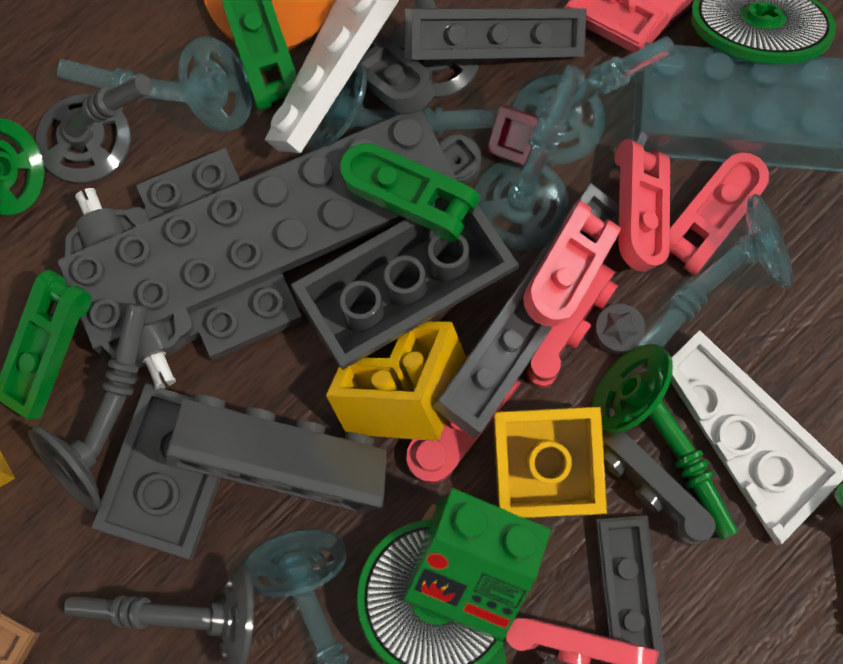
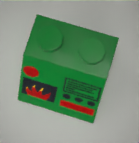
M452 488L436 504L402 601L490 638L502 641L536 580L551 529Z

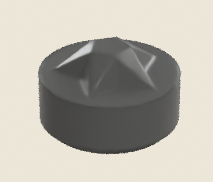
M452 135L439 143L457 181L463 184L472 182L478 176L482 163L478 145L472 139L463 135Z
M610 305L600 313L594 326L596 342L607 353L624 355L638 347L643 340L646 330L645 321L640 312L630 305Z

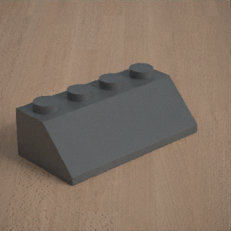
M441 199L434 203L433 207L445 211L449 201ZM478 204L472 213L465 215L462 221L464 229L457 242L444 240L431 229L406 219L291 284L299 306L324 347L342 370L519 268V264Z
M195 394L194 401L182 400L167 453V466L364 514L382 507L387 450L374 447V438L352 432H346L344 439L324 434L325 426L306 420H296L295 426L274 422L275 413L254 407H246L244 414L224 409L225 401L208 395Z

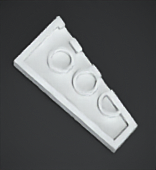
M336 0L284 103L271 120V128L265 138L266 142L281 152H302L399 0Z
M699 330L672 357L673 373L671 383L776 546H779L843 480V465Z

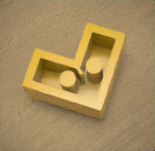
M427 321L399 337L390 358L364 357L344 370L339 366L326 396L345 432L374 437L439 441L447 418L432 406L466 359L453 323Z

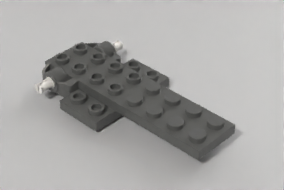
M423 110L416 113L399 114L242 182L226 148L220 149L137 184L136 187L145 205V209L140 207H133L128 210L102 209L94 188L84 189L88 200L83 192L79 191L75 198L78 200L84 216L77 221L76 226L66 235L65 257L57 261L69 287L73 285L79 286L92 296L91 306L86 314L81 317L93 349L102 357L111 355L115 359L128 303L148 307L135 364L139 368L147 366L154 382V387L157 390L159 388H166L162 376L169 386L176 382L166 358L178 352L191 341L201 337L212 361H215L303 322L282 273L407 219L367 201L347 189L342 179L340 163L343 155L351 147L363 143L375 144L457 180ZM438 196L435 203L443 198Z

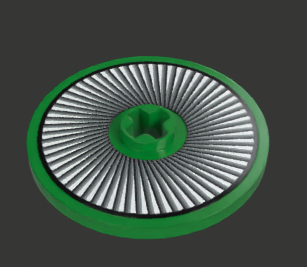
M694 0L691 10V23L696 32L707 43L729 55L758 63L795 64L817 58L829 49L836 31V24L831 13L817 0Z
M431 519L407 524L390 533L376 546L368 557L359 577L357 587L358 618L366 640L372 649L386 664H486L499 651L506 640V636L502 641L495 640L402 601Z

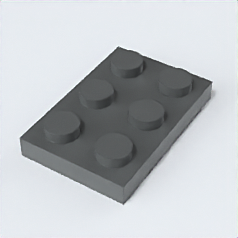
M145 383L92 529L193 561L221 479L166 465L167 453L182 400L194 401V398L163 388L156 390L153 385Z

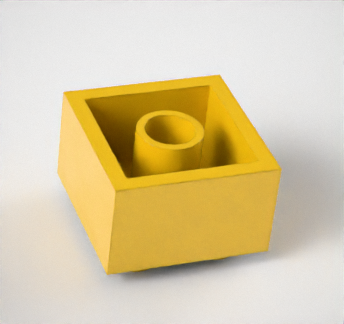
M601 407L498 411L494 413L493 427L499 508L523 518L607 514Z

